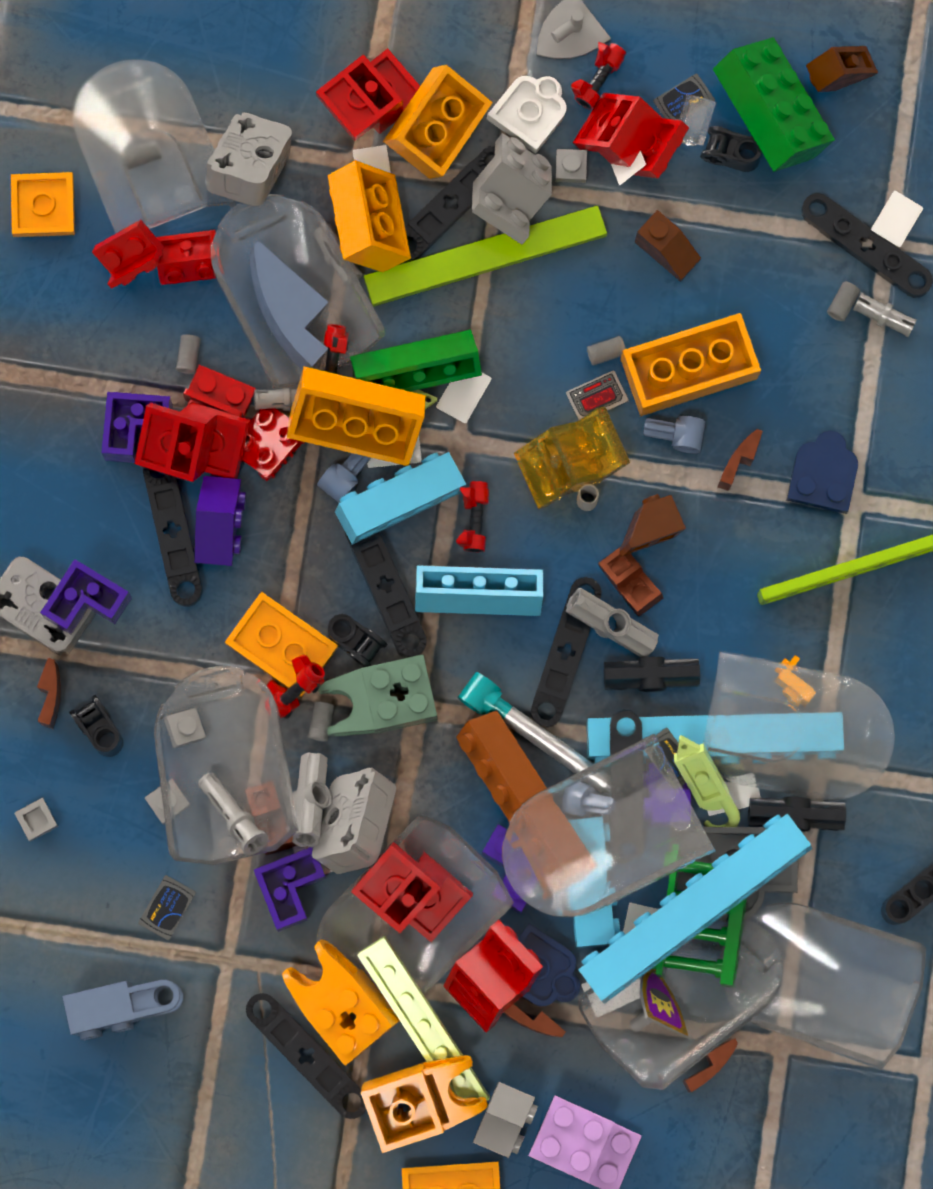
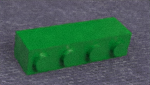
M471 329L350 356L355 379L409 392L482 376L479 352Z

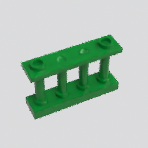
M674 847L673 855L667 854L665 873L670 874L667 896L673 892L677 896L682 893L677 891L679 872L706 875L714 869L711 865L712 863L681 859V848ZM747 898L726 913L729 914L728 927L722 926V929L706 928L692 938L720 942V946H725L723 959H717L716 962L670 955L652 968L656 969V976L664 978L666 967L715 974V978H720V985L722 987L735 988Z

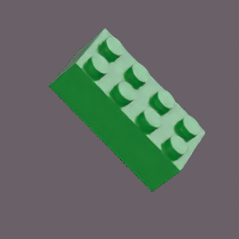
M774 37L732 49L713 68L773 172L812 160L835 141L827 124L822 119Z

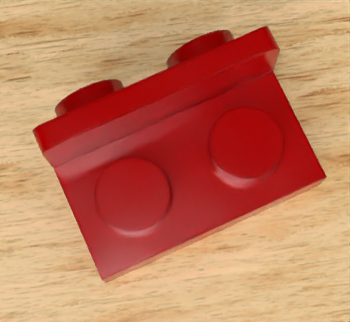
M139 220L95 245L92 253L111 274L107 284L112 289L120 284L123 286L129 284L143 271L148 273L155 269L160 263L159 257L164 246L143 221Z
M216 230L156 237L164 246L159 257L160 263L157 266L161 285L221 277Z
M199 364L188 389L185 388L183 396L185 401L188 402L187 405L194 402L245 418L253 401L256 388Z

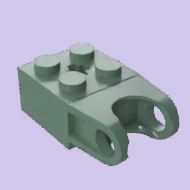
M423 654L360 668L328 680L318 689L320 694L344 695L353 704L352 712L348 718L327 728L328 736L379 734L437 721V712ZM396 688H401L402 691L408 692L407 695H404L405 700L398 701L396 696L391 697L390 694L395 692Z

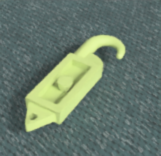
M680 735L678 750L674 754V762L700 808L709 811L724 809L729 818L728 822L724 825H714L708 820L704 822V825L706 827H737L740 821L739 810L731 798L729 789L705 745H698Z

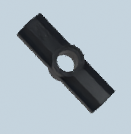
M664 657L638 658L637 661L604 662L605 690L638 689L641 692L664 691L666 688L700 686L699 659L665 660Z
M784 797L783 800L750 798L748 826L763 827L774 816L780 815L782 818L788 814L801 832L811 831V829L845 830L846 822L845 803L811 801L812 799L804 797Z

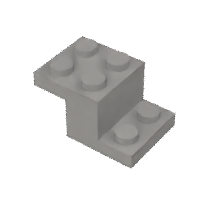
M502 133L495 141V156L473 182L472 213L518 243L523 244L529 237L530 220L552 195V166L544 156L540 154L535 155L527 150L520 140L514 137L509 138Z

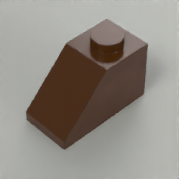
M866 46L831 47L806 64L810 74V81L818 92L837 91L878 73Z
M658 210L637 231L635 243L680 282L701 260V257L681 229Z
M656 494L642 501L643 505L634 513L620 548L622 557L673 539L686 529L672 495L660 498L659 494Z

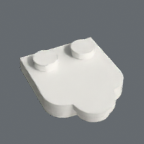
M521 76L512 83L487 114V120L510 137L520 140L527 149L536 154L564 119L566 103L561 97V85L555 78L550 76L539 79L531 76Z

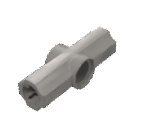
M582 588L576 590L566 605V613L595 629V632L600 637L610 638L641 658L648 657L658 643L659 635L630 618L625 610L615 609ZM611 616L616 621V628L614 631L610 629L608 624L609 618Z
M308 752L301 756L298 788L289 796V805L295 814L292 842L300 847L308 846L312 848L319 844L323 809L327 808L332 801L330 790L326 786L328 758L321 753Z

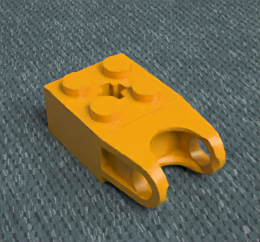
M321 939L314 946L323 968L320 981H313L293 967L284 970L282 975L284 983L304 1016L346 1066L400 1022V1020L362 969L359 970L334 945ZM351 1013H354L357 1017L354 1021L350 1017Z
M462 1055L423 1062L363 1083L361 1095L382 1153L442 1134L445 1130L474 1117L488 1107L485 1097L462 1098L457 1096L450 1087V1082L453 1078L472 1067L473 1061L471 1056ZM405 1103L409 1105V1111L404 1112L403 1108L398 1109V1104Z

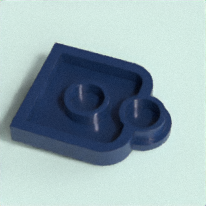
M832 430L825 431L817 437L815 442H807L799 448L795 457L786 501L843 514L848 513L858 469V460L853 452L846 449V441L840 433Z
M529 923L518 940L526 949L532 950L538 956L543 968L529 992L523 997L540 1007L548 1006L555 1000L560 1002L573 1000L580 991L579 978L573 973L576 968L574 954Z

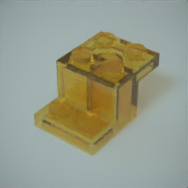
M605 406L596 408L577 422L551 427L514 452V456L538 509L549 506L566 494L578 492L585 484L595 486L630 463Z

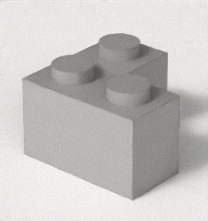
M497 1082L473 1143L507 1158L510 1157L511 1152L518 1154L525 1137L519 1134L520 1130L523 1128L524 1123H532L538 1108L537 1105L533 1104L535 1097Z

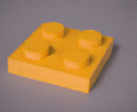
M73 172L11 174L13 237L75 235Z

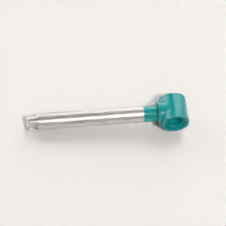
M478 672L474 673L457 697L464 705L481 716L497 710L507 726L599 791L603 789L610 796V775L502 699L501 695L503 693L501 689L490 679Z

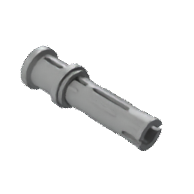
M208 773L199 780L198 786L226 820L229 834L240 841L241 849L246 855L256 854L261 851L268 842V835L263 830L257 828L254 824V817L249 812L243 811L238 806L216 774Z

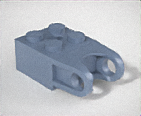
M158 980L133 986L128 981H123L62 996L70 1034L80 1036V1040L84 1039V1041L102 1037V1030L110 1028L115 1033L134 1029L133 1023L173 1013L181 1007L183 1002L181 988L168 980ZM165 988H171L173 1000L167 1005H161L158 999L159 993Z

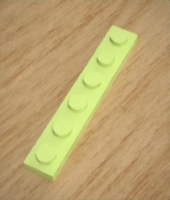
M386 936L358 952L357 956L426 1062L463 1055ZM471 1067L453 1078L450 1082L452 1091L459 1097H485L487 1101L490 1099V1095Z

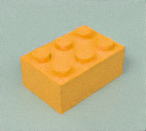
M448 65L434 67L383 142L429 179L443 177L493 102Z
M356 160L329 174V193L333 202L335 224L338 229L340 251L343 260L385 272L411 259L395 175Z

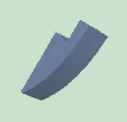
M257 241L250 252V268L253 287L266 323L277 342L301 370H303L304 366L314 368L324 357L328 348L308 332L307 329L323 313L328 301L261 242Z

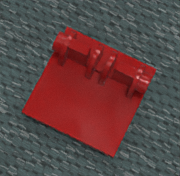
M276 408L260 409L250 420L242 461L259 472L258 475L266 482L270 478L274 479L276 477L275 474L282 467L281 464L286 465L288 463L286 458L288 456L292 458L294 456L292 452H295L301 444H305L303 441L287 438L289 417Z

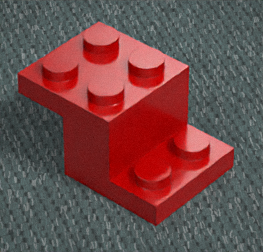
M387 48L371 62L364 54L318 89L316 96L352 139L356 141L373 127L381 134L395 123L420 85Z
M603 93L573 141V144L580 150L599 152L610 164L631 167L641 150L646 165L634 175L659 179L660 175L667 169L668 162L674 152L682 144L683 137L689 127L682 120L662 118L639 96Z
M191 402L180 412L149 403L145 409L134 464L190 482H194L204 472L223 478L237 479L250 420Z
M394 842L351 890V893L398 933H401L410 924L430 942L438 936L474 894L426 852L416 861Z
M497 920L489 927L484 939L455 962L443 987L487 1033L496 1025L502 1013L529 992L543 966L540 964L538 956L532 950L526 949L518 940L515 931L511 927L505 926L500 920Z

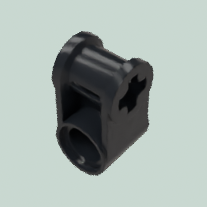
M719 126L709 127L708 135L710 136L706 149L701 152V159L713 165L726 166L742 172H750L758 167L761 150L753 137L735 133ZM742 150H750L755 156L751 159H745L739 153Z
M346 614L335 615L329 621V639L363 667L372 666L370 662L379 650L388 645L376 633L365 628ZM344 622L349 625L351 632L346 637H338L332 630L334 625ZM371 643L367 651L364 654H362L364 650L367 648V646Z
M95 694L91 697L92 701L77 711L71 710L69 713L82 733L88 737L94 748L101 755L112 757L121 751L123 738L111 721L109 713ZM104 734H114L115 741L110 747L103 748L100 746V739Z

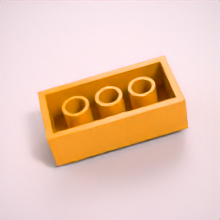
M741 313L622 351L620 359L640 417L756 380L761 372Z
M304 366L289 415L287 438L409 466L425 417L426 395Z

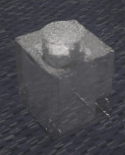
M690 94L686 95L679 120H682L689 129L683 137L682 143L689 146L704 145L716 102Z

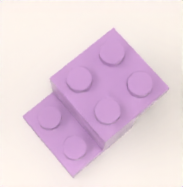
M554 1095L528 1156L600 1189H619L642 1135Z

